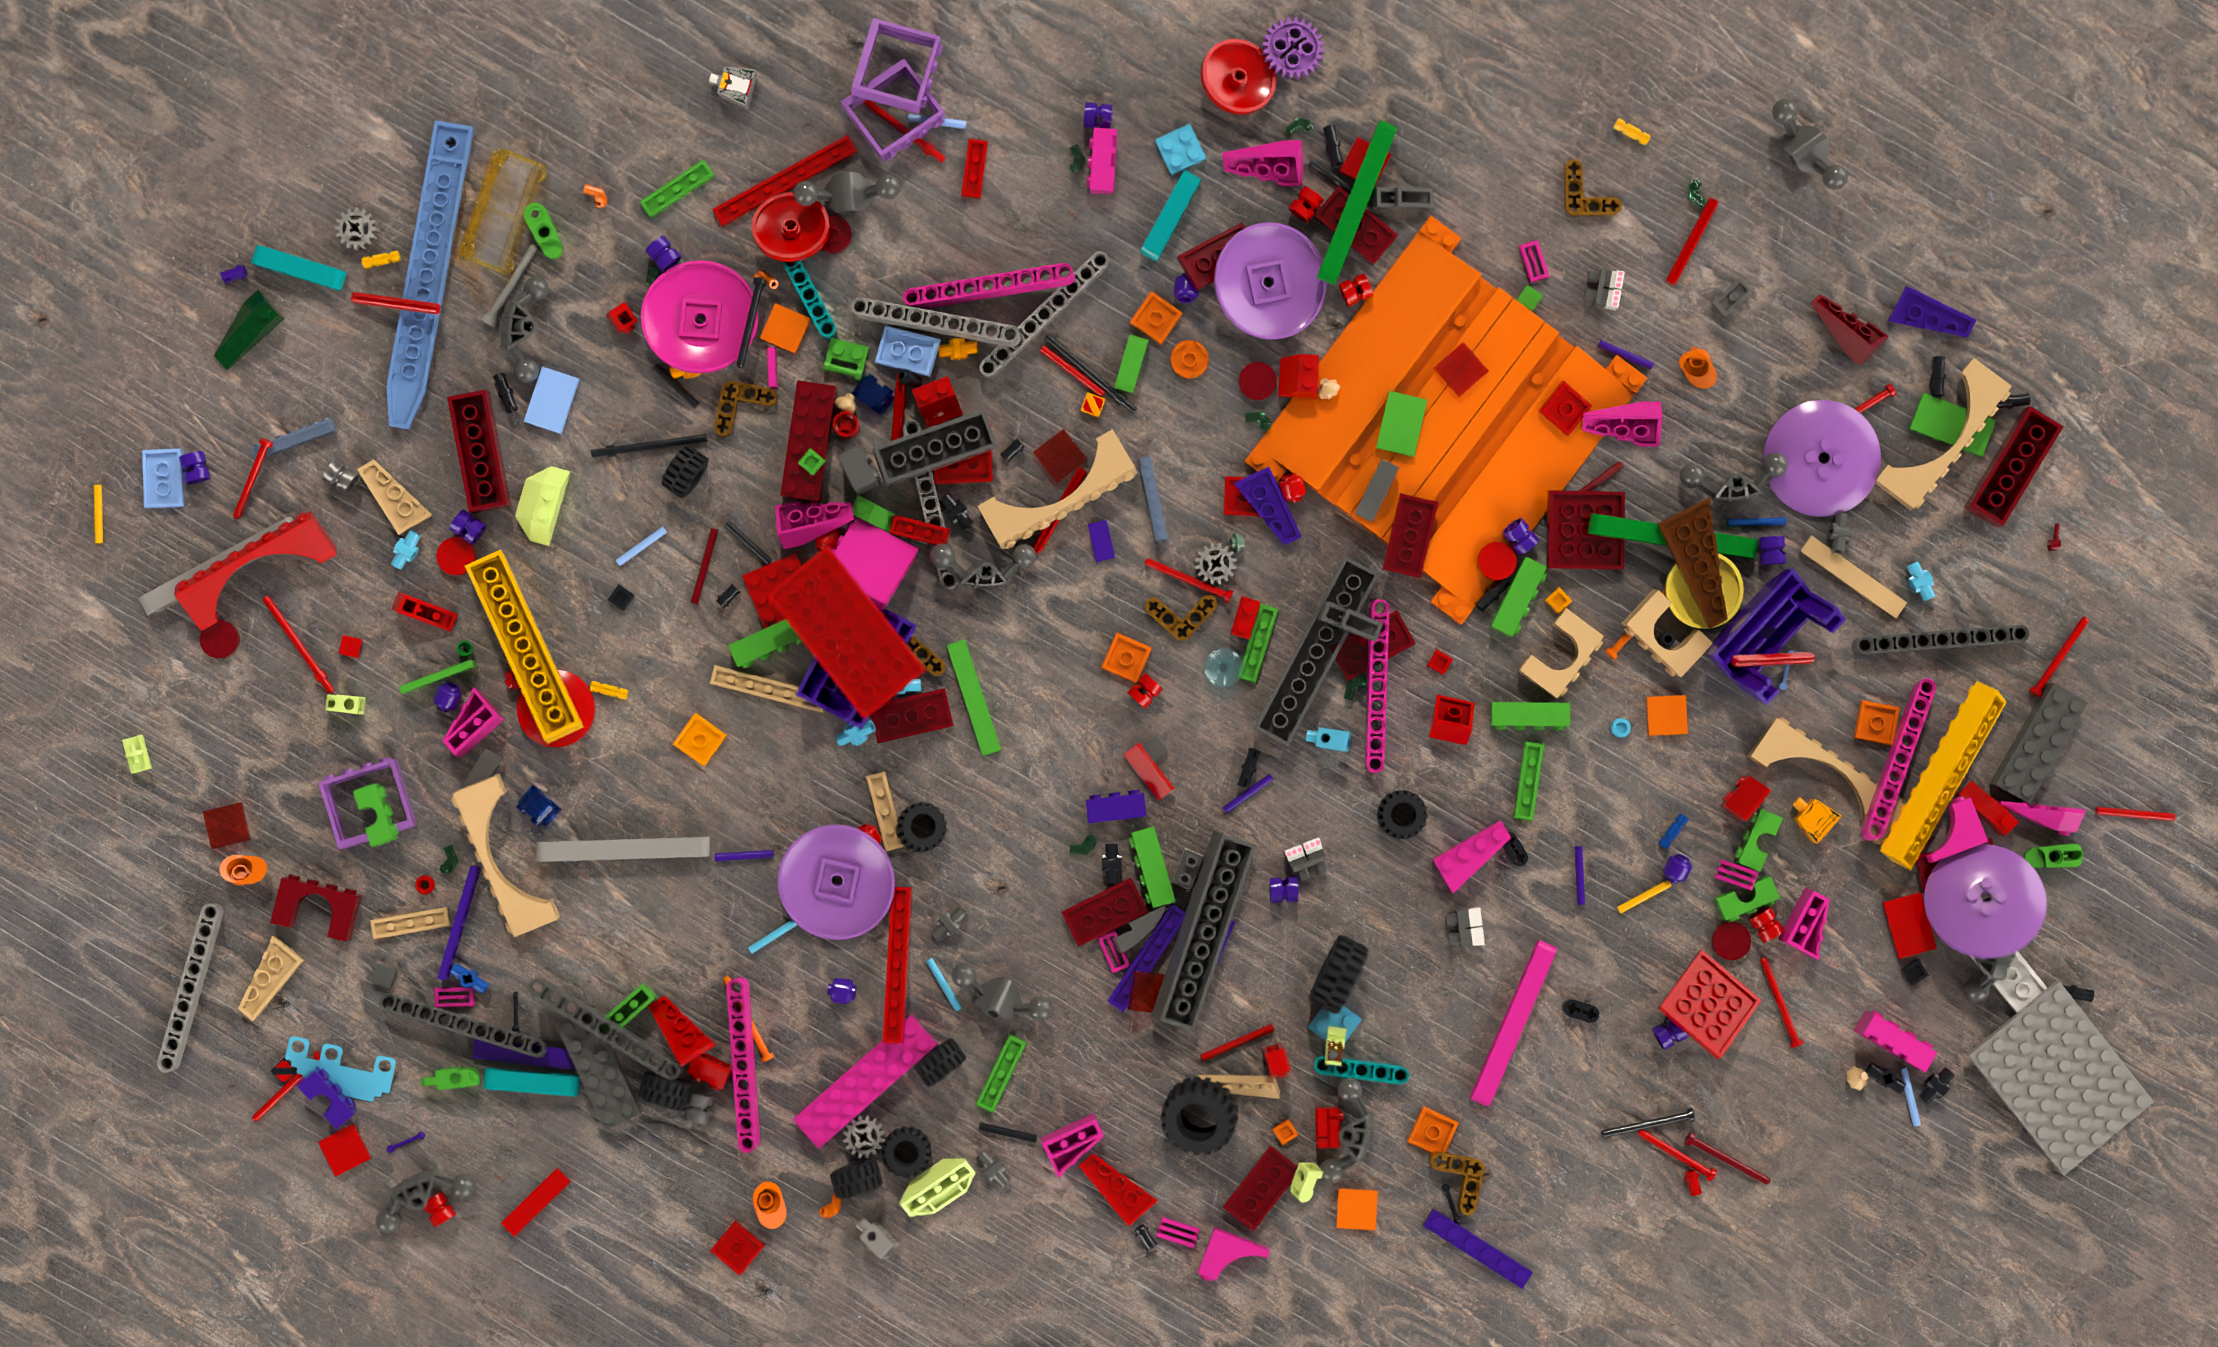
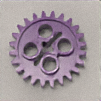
M1287 17L1285 23L1280 19L1278 25L1273 23L1272 29L1268 28L1266 32L1268 35H1264L1263 40L1266 42H1263L1261 45L1262 48H1265L1262 55L1267 56L1264 62L1271 63L1268 67L1269 69L1276 68L1275 75L1279 71L1282 72L1281 78L1285 74L1288 75L1289 80H1291L1293 75L1299 80L1301 74L1306 78L1308 72L1313 74L1314 68H1318L1320 65L1318 62H1321L1323 59L1321 55L1325 50L1321 47L1324 45V42L1318 41L1322 35L1315 34L1317 28L1311 29V22L1305 25V19H1302L1300 23L1297 17L1294 18L1293 22ZM1290 33H1296L1298 38H1292ZM1306 38L1296 49H1292L1286 57L1280 59V56L1286 54L1290 47L1293 48L1301 39ZM1275 44H1281L1284 49H1277ZM1302 47H1308L1311 52L1305 53ZM1288 59H1294L1296 61V64H1290L1288 62Z

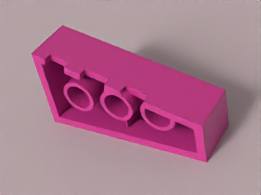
M1498 820L1435 856L1432 860L1450 891L1454 893L1511 837L1502 821Z
M1874 1010L1872 1012L1865 1011L1854 1031L1926 1073L1938 1053L1933 1050L1934 1046L1924 1040L1921 1043L1916 1039L1917 1036L1907 1030L1906 1032L1899 1029L1900 1026L1891 1020L1889 1022L1884 1020L1883 1015Z

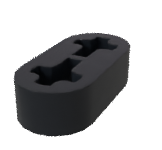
M1508 832L1510 837L1514 838L1512 841L1514 848L1512 849L1509 844H1504L1502 848L1514 865L1523 866L1528 861V854L1518 837L1514 833ZM1514 850H1517L1519 854H1524L1523 862H1515L1516 855Z
M1568 999L1562 1005L1563 1013L1569 1017L1593 1023L1599 1018V1010L1591 1004ZM1574 1003V1007L1579 1008V1012L1572 1011L1569 1013L1566 1007ZM1590 1008H1593L1592 1012L1595 1013V1016H1591L1588 1019V1015L1583 1014L1582 1011H1590Z

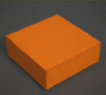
M1288 1118L1272 1128L1282 1146L1299 1136Z

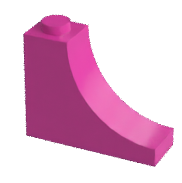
M1961 796L1953 799V804L1948 805L1950 814L1948 834L1935 851L1926 855L1928 863L1988 842L1971 798L1964 799Z
M1214 1227L1197 1272L1200 1274V1278L1211 1282V1279L1216 1281L1221 1271L1232 1261L1245 1256L1267 1258L1270 1250L1268 1247Z

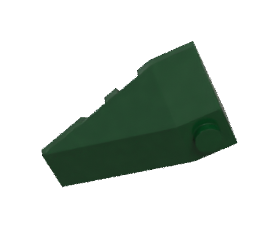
M257 290L243 303L214 354V357L226 370H229L285 319L260 290Z

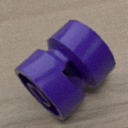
M1086 102L1083 127L1095 128V126H1098L1099 128L1110 129L1113 105L1101 104V106H1098L1097 103Z
M664 235L654 240L645 250L652 260H657L656 265L663 273L674 267L682 258L676 249L671 248V243Z
M203 451L179 456L181 468L185 469L183 472L185 484H196L211 479L208 467L204 466L206 458Z
M463 509L456 515L449 530L458 536L463 535V540L474 545L485 532L487 525L479 519L474 520L473 515Z
M1523 518L1516 519L1502 532L1508 542H1513L1512 547L1519 555L1531 550L1539 541L1533 531H1528L1529 526Z
M1785 536L1759 538V549L1763 550L1760 554L1761 565L1786 564V553L1782 551L1785 547Z
M1280 877L1269 878L1270 903H1282L1283 900H1286L1287 903L1298 902L1297 877H1286L1285 880H1282Z
M1670 1019L1666 1021V1025L1661 1023L1652 1028V1032L1663 1050L1672 1047L1674 1041L1679 1043L1688 1038V1034Z

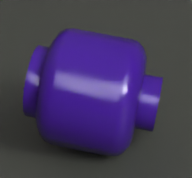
M1182 273V275L1174 280L1173 293L1178 301L1191 303L1198 297L1199 290H1195L1186 273Z
M445 682L438 686L433 698V702L437 705L438 710L448 712L457 708L462 696L459 686L451 682Z
M1681 854L1669 856L1663 869L1667 880L1674 884L1685 882L1692 868L1689 862L1690 859Z
M835 978L832 984H828L827 995H831L833 1003L849 1004L851 1000H855L857 986L854 985L851 979Z

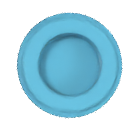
M1617 718L1611 723L1610 730L1614 736L1621 738L1630 733L1631 725L1628 720Z

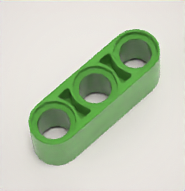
M1130 334L1114 388L1130 393L1134 392L1148 339Z

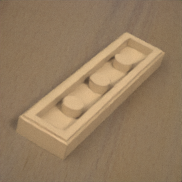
M886 772L866 776L885 851L905 847L900 842L901 839L897 837L896 825L898 818Z
M449 907L370 920L373 939L451 926Z

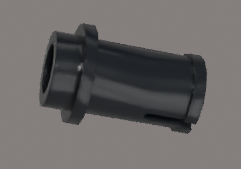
M901 370L898 374V381L902 385L907 384L918 388L923 384V379L911 374L909 370Z
M1018 439L1012 440L1013 443L1000 453L1008 463L1020 451L1023 452L1022 449L1025 446Z
M731 584L721 596H717L716 602L722 608L729 607L728 604L741 592Z
M1668 631L1658 637L1659 645L1664 647H1670L1675 642V636Z
M1143 1224L1135 1229V1236L1139 1237L1146 1250L1149 1251L1157 1245V1242L1149 1233V1228Z

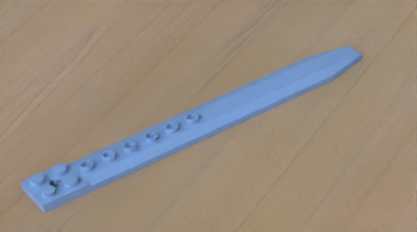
M437 120L434 122L402 299L437 303L442 306L474 127ZM451 138H454L456 145L450 148L446 143L451 141ZM400 310L386 385L390 427L409 430L426 394L440 313L436 315Z

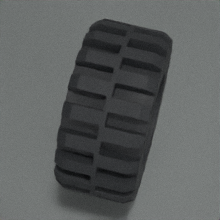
M1344 935L1338 936L1311 989L1308 998L1310 1002L1333 1014H1339L1362 971L1369 953L1368 948Z
M1194 1076L1193 1080L1190 1078L1183 1079L1182 1083L1178 1082L1170 1090L1162 1108L1161 1121L1163 1123L1161 1126L1164 1132L1167 1131V1139L1169 1141L1173 1140V1145L1176 1148L1181 1147L1183 1152L1188 1153L1190 1151L1193 1152V1155H1200V1153L1209 1155L1212 1150L1217 1152L1221 1150L1222 1146L1227 1145L1238 1121V1106L1235 1105L1236 1100L1234 1096L1229 1095L1230 1090L1227 1087H1221L1222 1083L1216 1081V1083L1212 1082L1211 1078L1205 1077L1204 1080L1200 1076ZM1190 1104L1203 1105L1214 1113L1217 1123L1207 1128L1197 1127L1185 1118L1182 1108Z

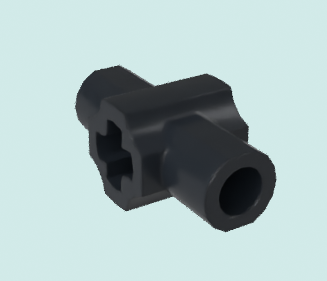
M947 493L939 500L946 508L944 511L954 524L957 522L963 530H966L974 523L967 515L969 513L968 509L959 499L956 501L950 493Z
M1115 843L1105 844V855H1102V872H1106V883H1119L1118 872H1122L1121 855H1118V844Z
M1873 1062L1866 1069V1073L1874 1077L1876 1083L1886 1088L1889 1087L1899 1094L1906 1086V1083L1895 1077L1894 1072L1886 1068L1882 1069ZM1884 1075H1887V1077L1889 1078L1888 1081H1885V1079L1883 1078Z
M1946 1067L1938 1075L1933 1073L1925 1080L1923 1086L1926 1088L1919 1095V1098L1928 1105L1935 1097L1940 1099L1949 1091L1950 1086L1948 1083L1955 1075Z

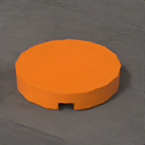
M1185 340L1174 347L1170 362L1172 369L1177 375L1182 378L1193 379L1202 375L1207 369L1209 357L1207 350L1202 344L1194 340Z

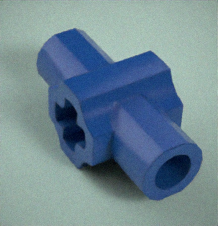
M458 963L450 971V974L461 981L460 985L465 988L472 987L481 994H484L490 985L479 977V972L474 969L467 970ZM472 975L473 977L471 979H473V981L467 982L468 978H466V976Z

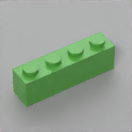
M1528 557L1522 559L1489 626L1490 628L1508 637L1518 634L1522 626L1519 622L1522 617L1525 618L1530 610L1528 604L1531 599L1534 600L1539 591L1536 588L1539 582L1543 583L1547 572H1545L1546 566Z
M785 619L728 645L737 667L746 669L754 665L753 661L761 659V661L772 657L771 653L777 650L781 653L790 649L789 645L795 642L797 645L804 642Z
M1490 702V726H1495V730H1506V726H1514V730H1526V726H1534L1533 730H1545V726H1553V730H1565V727L1570 726V703Z
M1154 826L1131 832L1132 837H1129L1132 849L1136 848L1138 854L1134 858L1137 867L1142 868L1143 874L1140 875L1142 886L1147 885L1149 893H1146L1145 896L1148 905L1152 904L1153 908L1176 902Z

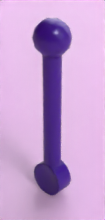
M419 1132L416 1136L405 1141L387 1146V1151L392 1153L398 1147L417 1139H423L425 1133Z

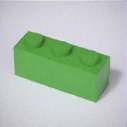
M644 982L608 1013L606 1017L624 1027L658 996ZM602 1023L601 1027L603 1028V1030L606 1033H609V1026L605 1023Z

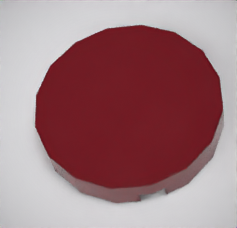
M828 215L830 232L821 250L829 254L841 253L851 243V227L841 216Z
M1253 362L1246 365L1238 378L1241 392L1245 397L1253 401H1262L1274 393L1277 385V376L1274 370L1263 362Z
M218 620L217 623L201 631L199 637L202 650L208 656L216 659L227 658L233 655L240 643V636L236 627L223 620Z
M1726 922L1716 927L1712 934L1711 942L1718 956L1733 961L1741 959L1748 953L1751 947V936L1746 927L1740 923Z

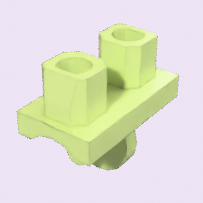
M143 735L122 740L131 774L152 769Z

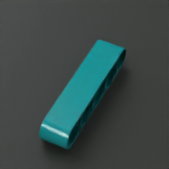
M1186 170L1183 171L1140 250L1141 254L1156 262L1158 261L1200 185L1201 178Z
M257 244L250 262L265 269L338 291H342L347 272Z
M801 260L796 261L792 266H788L786 262L782 261L821 336L825 339L834 338L837 334L836 325ZM799 274L805 275V280L802 283L795 281L796 276ZM808 291L814 292V297L811 300L804 298L805 293ZM817 308L824 310L823 315L820 317L814 316V310ZM826 325L833 327L832 332L829 334L823 333V328Z
M1319 1055L1313 1060L1314 1069L1323 1075L1393 1084H1404L1409 1079L1408 1070L1404 1066L1397 1064L1342 1058V1062L1346 1063L1347 1068L1344 1072H1338L1336 1069L1337 1065L1327 1064V1067L1323 1070L1317 1068L1318 1061L1325 1060V1055ZM1358 1065L1366 1066L1364 1074L1359 1075L1356 1073ZM1379 1067L1385 1068V1074L1382 1077L1375 1075V1071ZM1397 1070H1404V1077L1400 1080L1396 1079L1395 1072Z
M485 1068L483 1089L578 1096L580 1077L579 1075Z

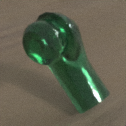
M1297 118L1285 128V131L1289 136L1298 130L1312 132L1314 124L1309 119Z
M1694 179L1688 185V196L1694 203L1703 208L1708 200L1700 195L1701 181Z
M651 266L647 271L646 283L649 287L660 275V269L657 266Z
M1263 412L1245 413L1246 423L1256 422L1262 430H1270L1272 422Z
M453 845L443 848L447 857L444 864L440 866V871L443 874L452 873L458 863V857Z

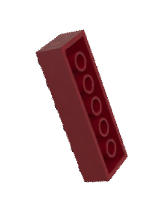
M797 380L780 492L782 498L821 503L835 411L834 401L838 388L834 385ZM810 448L826 461L814 476L798 464Z
M480 390L447 397L468 511L474 514L510 507L511 500L490 392Z
M2031 406L2024 408L1964 508L1996 528L2004 526L2064 426Z

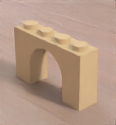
M1653 589L1622 622L1625 626L1624 631L1631 637L1635 636L1639 640L1637 642L1639 646L1644 650L1648 649L1652 653L1651 657L1660 664L1662 662L1666 666L1665 671L1672 677H1682L1713 643L1700 630L1693 629L1678 646L1672 649L1662 648L1655 640L1654 625L1672 603L1659 590Z
M1567 608L1559 614L1552 625L1572 640L1575 646L1573 662L1563 670H1553L1533 655H1529L1517 670L1554 699L1562 698L1568 690L1566 687L1570 681L1574 682L1580 674L1578 672L1582 665L1585 667L1592 658L1589 656L1592 651H1597L1603 644L1601 640L1604 636Z

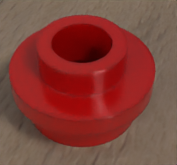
M420 876L416 880L415 888L420 894H430L435 889V881L431 876ZM424 881H427L429 884L427 889L423 887Z

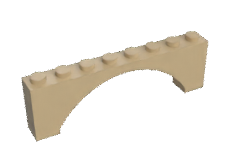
M1975 358L1968 363L1959 375L1963 379L1966 390L1967 412L1963 429L1954 445L1941 457L1923 465L1907 468H1892L1890 465H1887L1875 480L1876 485L1909 510L1915 507L1918 509L1925 501L1924 495L1927 492L1931 493L1936 488V480L1939 477L1943 478L1950 470L1947 468L1951 462L1955 463L1962 455L1960 450L1964 446L1967 448L1974 440L1972 435L1984 428L1986 425L1984 420L1988 416L1992 417L1999 409L1996 407L2000 401L2004 402L2011 394L2009 389L2012 386Z
M1113 429L1096 438L1098 443L1097 453L1088 476L1079 488L1065 499L1055 504L1038 508H1021L997 501L995 497L978 505L981 514L1002 550L1012 548L1019 540L1031 537L1033 532L1047 528L1054 520L1063 519L1070 511L1082 508L1084 503L1090 500L1094 501L1105 491H1112L1119 483L1134 478L1135 474H1137L1136 468Z
M1782 717L1779 719L1772 718L1747 757L1762 767H1768L1772 762L1793 757L1814 759L1832 767L1843 776L1852 788L1860 807L1863 826L1877 784L1875 785L1871 782V777L1863 772L1859 774L1853 770L1855 767L1849 762L1844 761L1843 763L1837 759L1838 755L1833 751L1822 749L1820 742L1815 739L1809 740L1806 738V733L1798 728L1794 730L1789 726L1790 722ZM1883 791V797L1888 800V793ZM1898 796L1884 835L1879 839L1872 840L1873 843L1881 845L1889 833L1892 824L1901 815L1900 811L1904 805L1901 797ZM1877 808L1876 813L1881 818L1882 811ZM1871 826L1870 833L1875 836L1876 830Z
M496 774L452 793L454 796L452 797V802L455 808L460 810L461 815L459 817L461 823L469 831L467 836L470 843L475 845L477 850L475 851L476 858L479 862H482L484 869H482L486 880H490L492 885L490 887L491 893L499 901V912L502 916L505 915L507 920L505 923L509 933L516 937L556 921L560 915L553 899L537 898L518 889L503 876L493 860L489 845L490 819L498 799L507 792L500 774Z

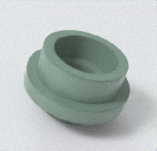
M1233 533L1229 539L1230 548L1235 553L1244 549L1243 535H1238V533Z

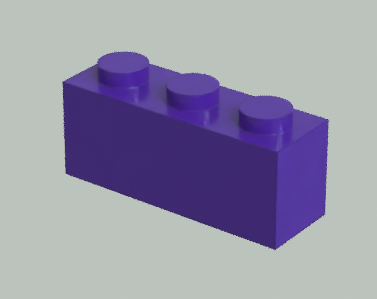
M1139 790L1128 791V795L1120 796V792L1108 793L1109 797L1101 798V794L1089 796L1090 800H1086L1088 823L1147 816L1144 793H1140Z

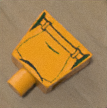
M1798 797L1792 803V806L1799 812L1793 818L1794 821L1814 844H1818L1842 817L1839 813L1816 799H1811L1806 803L1801 797Z

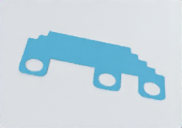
M296 1036L290 1037L285 1059L291 1060V1066L296 1067L297 1073L302 1074L303 1077L318 1066L329 1074V1079L334 1084L337 1083L342 1088V1093L345 1096L373 1102L375 1096L381 1097L383 1092H390L396 1065L395 1059L378 1056L375 1060L373 1073L340 1066L343 1052L340 1046L324 1044L320 1060L318 1061L306 1058L309 1048V1041L307 1039ZM293 1042H303L304 1050L300 1053L293 1051ZM334 1048L338 1052L337 1058L334 1060L327 1059L325 1056L326 1050ZM380 1061H389L391 1069L388 1072H382L378 1067Z

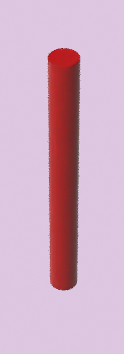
M1046 346L1041 348L1040 352L1099 397L1102 398L1106 391Z
M2096 807L2095 809L2096 815L2175 821V813Z
M1271 1023L1201 1054L1203 1062L1273 1032L1275 1029Z

